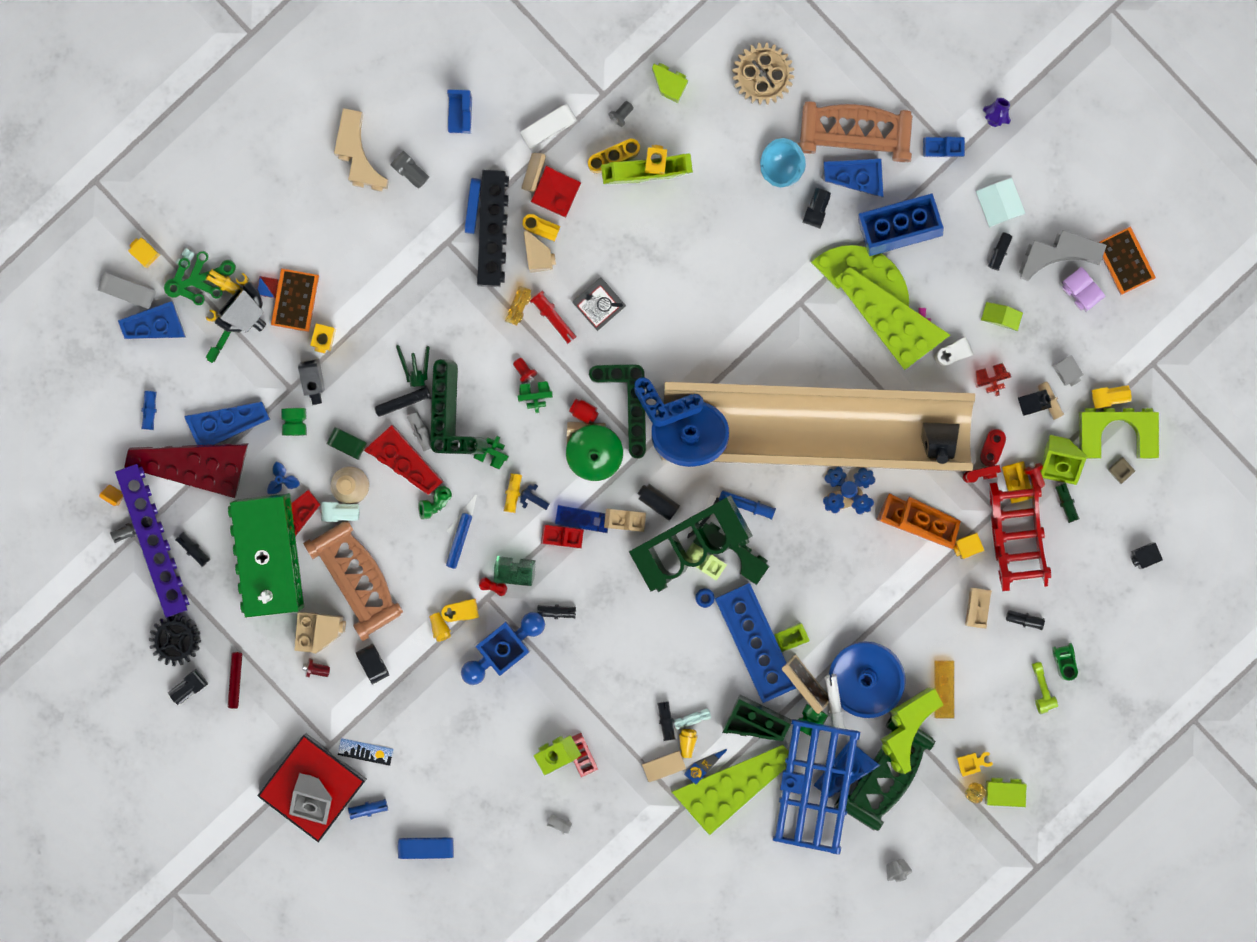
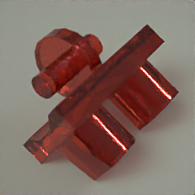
M1003 363L992 366L995 376L991 378L988 377L986 368L975 371L976 388L991 384V387L985 388L986 393L994 392L996 397L1000 396L999 390L1004 389L1005 385L1004 383L997 385L996 382L1011 378L1010 372L1006 371Z

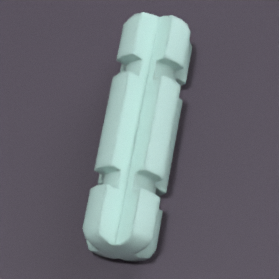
M704 709L700 713L695 712L684 716L682 719H675L674 725L679 730L684 728V726L699 723L703 719L704 721L711 718L709 709Z

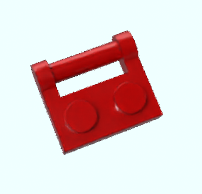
M1000 465L965 472L962 479L966 483H974L978 480V477H983V480L997 477L996 473L1001 472Z

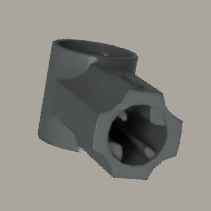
M404 151L390 164L400 175H404L418 189L429 179V176Z

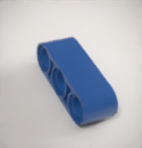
M451 837L398 839V859H445L454 857V843Z

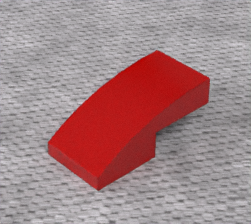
M543 524L541 544L582 548L584 530Z

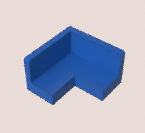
M447 90L449 97L448 132L471 134V91Z

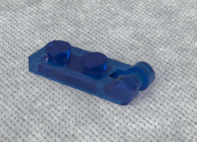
M558 505L555 524L608 533V528H604L606 513ZM595 518H600L599 526L594 525Z

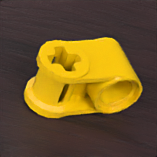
M476 599L464 600L444 606L441 611L442 618L447 622L479 618ZM447 608H451L452 611L456 612V614H453V618H449L448 615L445 616L444 612H447Z

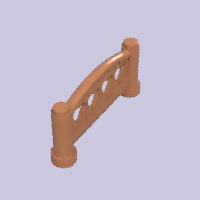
M805 102L802 112L800 143L797 144L805 154L816 153V146L893 152V161L911 162L910 141L913 115L908 110H901L900 114L896 115L879 108L856 104L831 105L817 108L815 102ZM826 116L828 119L830 117L836 119L835 125L828 133H826L820 122V118ZM841 118L855 120V125L847 135L839 123ZM860 120H865L866 122L871 120L874 122V127L866 137L858 125ZM880 121L885 124L887 122L893 124V129L885 139L877 126Z
M343 521L311 541L309 539L303 544L312 559L318 556L321 557L357 616L359 622L354 624L353 627L361 640L365 641L369 638L368 635L401 616L403 610L398 602L396 604L392 602L386 580L376 561L364 546L351 535L353 528L350 523ZM342 543H348L349 549L353 551L351 558L335 557ZM357 559L359 561V566L363 568L361 574H345L351 560ZM363 575L368 576L369 582L373 584L372 590H355ZM372 592L379 594V598L383 601L381 607H365Z

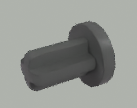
M625 101L616 112L611 111L609 113L610 122L613 125L617 124L623 127L625 125L624 119L634 109L632 104Z

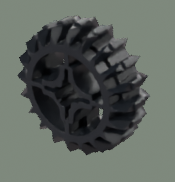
M178 614L173 616V620L171 616L166 617L167 622L161 618L159 619L161 626L157 623L154 624L157 631H150L152 635H155V638H149V641H154L155 644L149 647L150 649H157V651L153 652V655L160 654L158 661L166 658L165 665H168L170 660H172V666H176L177 660L180 665H184L183 659L190 662L189 655L196 657L193 649L200 650V647L196 646L195 643H201V639H196L195 636H199L201 633H194L193 630L198 626L193 625L190 627L191 619L185 623L186 616H182L180 621L178 620ZM169 625H180L186 630L176 633ZM163 630H165L167 641L161 646L160 637ZM183 635L179 638V641H177L179 642L178 645L176 643L168 645L169 643H171L172 636L179 637ZM189 635L190 645L186 651L183 640ZM173 647L177 652H180L181 656L169 655L165 650Z

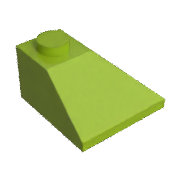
M1050 435L1045 447L1042 461L1043 469L1040 470L1041 474L1045 479L1077 485L1087 455L1070 439Z

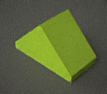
M986 302L981 321L1018 331L1023 312L1009 306Z
M801 622L774 634L781 652L810 641Z

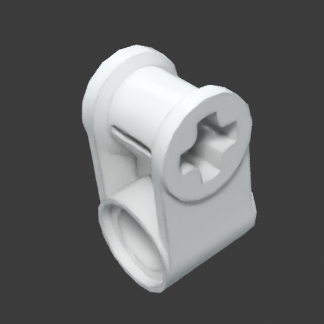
M965 337L938 350L935 354V361L940 366H946L974 354ZM943 353L949 356L946 360H941Z

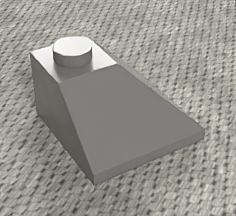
M299 774L293 791L289 814L326 825L332 798L319 778Z

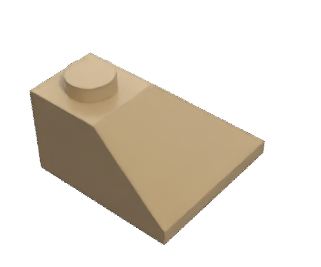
M524 231L530 273L553 270L552 265H556L555 254H551L550 249L531 233Z

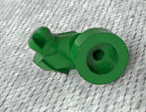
M445 486L438 487L434 491L433 503L429 500H420L418 505L420 518L430 519L433 514L438 513V510L441 511L452 497L450 489Z

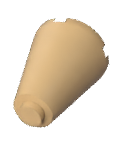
M344 467L334 474L331 480V491L339 502L343 504H357L368 494L369 480L362 470L356 467Z

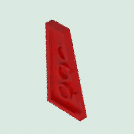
M394 425L386 429L364 450L428 495L444 482Z
M307 490L291 503L295 536H297L321 505L310 490Z

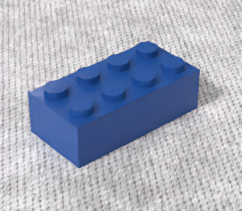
M933 193L858 214V223L869 256L943 236L944 227Z

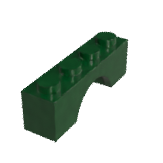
M713 522L710 524L705 523L702 529L709 542L716 548H723L726 544V535L719 532L721 528ZM696 536L693 542L702 548V545L700 544ZM738 545L731 546L729 549L733 550L741 561L740 574L757 585L770 567L766 564L768 560L761 555L756 557L751 554L752 549L746 545L740 548Z

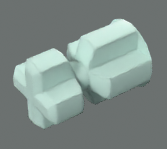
M185 248L181 255L183 258L191 260L195 254ZM178 258V260L176 261V264H178V265H179L180 258ZM186 260L181 261L183 267L188 265Z

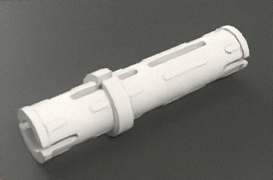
M832 674L831 679L830 675H827L824 678L830 706L829 716L832 717L833 727L845 729L843 720L844 709H841L837 675Z

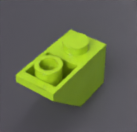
M662 63L658 65L653 64L652 71L660 94L678 103L688 84V80L685 79L686 75L678 71L673 73L669 71V67Z

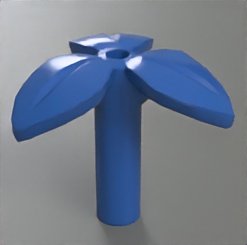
M275 462L272 472L276 477L275 480L269 483L267 493H279L282 490V484H285L288 489H295L300 485V482L292 475L285 478L284 476L287 471L285 466L280 462Z

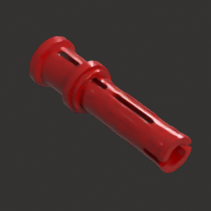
M542 290L530 300V303H534L540 310V315L546 316L566 343H570L571 340L567 334L572 340L577 336L554 310V304L548 301L544 296L545 292Z

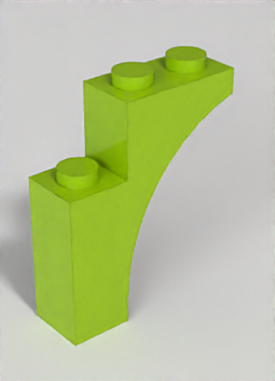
M690 153L666 157L664 175L645 173L646 160L611 162L601 165L603 184L640 183L648 180L670 179L693 173ZM655 158L651 159L654 164H659L662 159Z
M926 688L890 711L893 715V723L899 728L880 740L883 744L882 749L884 753L889 755L892 760V768L898 773L906 774L911 771L910 752L914 736L924 720L943 706L934 688Z

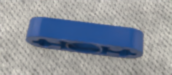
M471 178L465 233L475 234L481 179Z

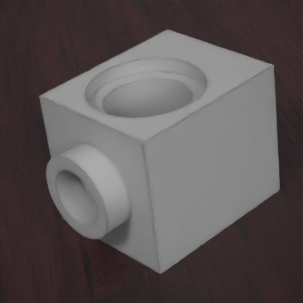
M1072 355L1053 366L1064 386L1077 384L1081 381L1079 377L1084 375Z

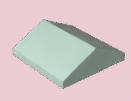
M1012 178L976 191L989 227L1025 214Z

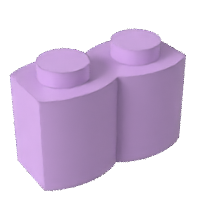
M1082 267L1062 282L1064 285L1062 289L1068 296L1072 295L1076 301L1074 303L1081 311L1087 312L1105 297L1101 289Z

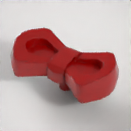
M487 577L482 578L479 582L481 590H491L499 596H504L507 593L508 588L505 583L497 584L496 580L491 582Z

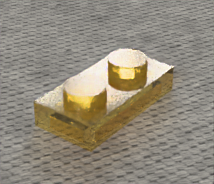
M518 287L505 322L517 326L522 321L524 307L528 305L531 299L530 289Z

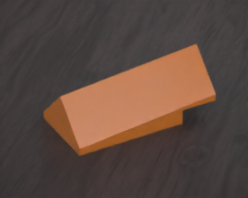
M890 493L876 519L951 549L955 545L961 522L916 499L909 497L907 501H904Z

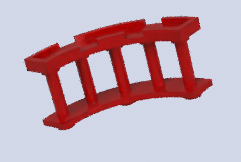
M1033 478L1031 479V489L1002 492V490H999L997 482L989 483L990 506H992L993 511L991 516L996 561L999 562L1000 570H998L1002 591H1010V583L1013 580L1040 577L1043 579L1044 587H1048V579L1051 578V568L1047 567L1042 538H1045L1044 527L1040 525L1039 497H1042L1041 486H1037L1036 479ZM1032 496V508L1003 511L1000 507V502L1003 499ZM1033 516L1034 530L1009 533L1002 531L1001 521H1004V519ZM1036 538L1037 551L1016 554L1005 553L1004 543L1007 540ZM1039 559L1041 569L1012 573V571L1008 570L1007 564L1014 561Z

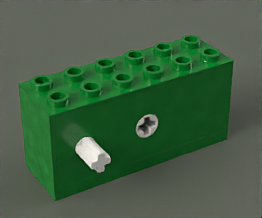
M290 493L237 499L230 502L228 515L229 518L232 517L233 525L230 526L231 536L235 539L233 554L237 556L238 562L235 564V570L240 578L238 592L242 594L243 602H240L241 613H244L245 618L300 611L305 606Z

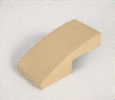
M606 509L604 528L644 532L646 513Z
M680 751L642 764L648 782L686 769Z

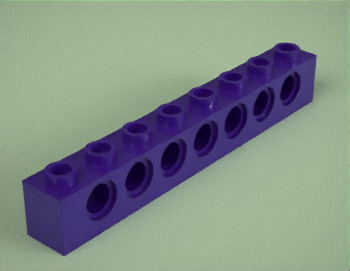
M137 464L117 470L115 474L165 618L186 611V606L190 604L187 595H182L180 587H183L180 576L176 577L174 569H177L174 557L169 558L167 551L171 549L168 540H163L161 533L165 531L161 521L157 522L155 515L158 514L155 503H150L149 496H152L149 485H144L142 479L146 477L142 467L138 468ZM131 480H137L140 483L138 490L132 491L129 489L128 484ZM138 498H143L146 501V506L143 509H138L135 506V501ZM148 516L152 519L153 522L150 527H144L141 524L143 517ZM150 535H156L159 538V542L156 545L148 543L147 539ZM157 553L164 554V562L156 563L154 555ZM163 571L171 573L169 581L165 582L160 579V574ZM170 589H174L178 593L177 597L173 600L168 599L166 596L167 591Z

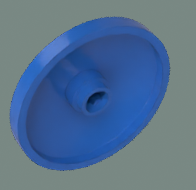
M703 402V409L697 414L661 427L652 424V442L656 451L671 463L686 467L701 466L714 461L724 452L729 441V426L726 418L717 408ZM674 407L672 411L674 413H681L682 409Z
M864 641L847 646L835 657L829 670L830 679L832 674L837 675L841 708L857 717L875 718L890 712L898 704L905 690L906 678L900 660L890 649L875 642Z

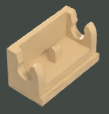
M970 588L965 626L987 628L991 590Z

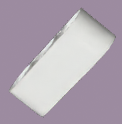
M568 104L528 126L520 134L529 149H533L577 122V119Z

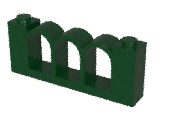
M730 495L630 550L629 553L650 592L654 590L660 592L668 587L667 583L672 581L671 579H675L685 573L688 566H699L706 562L711 554L723 553L731 546L738 545L740 548L748 544V539L753 535ZM712 514L716 516L726 535V544L723 548L712 546L699 521ZM690 526L703 548V556L699 561L688 557L676 536L677 533ZM667 539L670 541L681 563L677 573H671L664 568L653 548L654 546Z

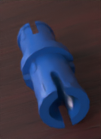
M144 391L143 408H141V412H143L141 429L154 430L155 413H157V409H155L157 392Z
M386 799L372 803L368 801L364 805L349 807L350 819L366 815L370 817L372 814L388 811Z

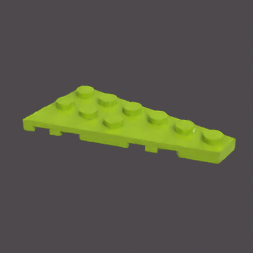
M851 267L835 278L836 282L904 370L950 336V334Z

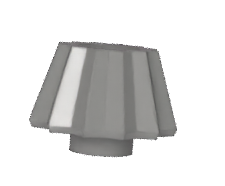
M904 859L892 861L886 865L887 881L895 880L896 882L906 880V876L912 873V869Z

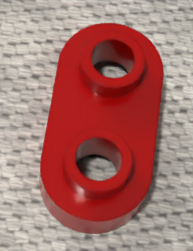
M994 429L987 434L980 453V461L983 465L989 467L998 463L1006 442V435L1003 431ZM995 435L1000 437L999 442H994L993 437ZM989 453L993 454L991 461L987 459V454Z

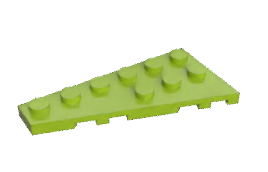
M782 744L760 755L701 779L697 784L690 783L671 792L703 829L711 835L786 769L787 763H785V760L788 758L789 751Z

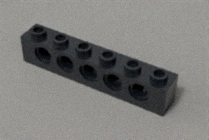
M482 170L477 286L501 287V283H505V271H502V264L506 263V252H503V245L507 243V233H503L504 226H507L508 214H504V207H508L509 198L508 195H505V187H509V176H506L505 171ZM493 186H498L501 189L500 193L496 196L490 194V189ZM492 205H497L500 207V211L498 214L493 215L489 213V208ZM491 224L499 226L497 233L491 234L488 232ZM489 244H497L498 250L495 253L488 252L487 247ZM490 262L496 263V271H487V264Z

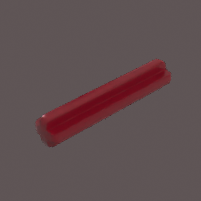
M232 652L228 694V708L237 709L239 706L243 655L241 652Z

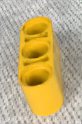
M627 139L592 155L588 159L589 170L596 174L602 172L601 167L595 169L591 166V162L595 159H599L602 165L635 158L640 153V144L635 139ZM628 144H634L637 150L634 153H629L626 147ZM613 151L619 154V159L616 161H612L608 157Z

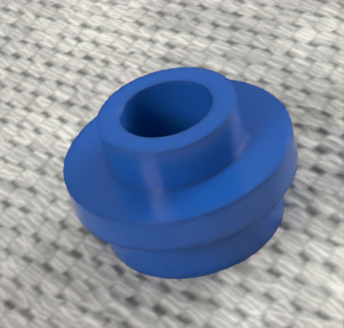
M704 588L697 592L695 599L700 607L707 608L714 603L715 597L711 590ZM704 594L708 595L709 597L708 601L706 602L701 600V597Z

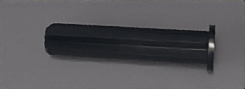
M424 385V388L375 406L377 416L381 417L427 398L432 399L427 385Z

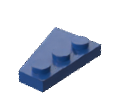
M881 159L824 162L825 182L884 197Z
M173 301L118 320L124 339L186 338Z
M849 742L834 759L833 767L845 769ZM857 746L852 769L854 775L851 776L850 785L880 766ZM832 772L828 798L841 791L843 774ZM824 773L814 784L820 791L822 790Z

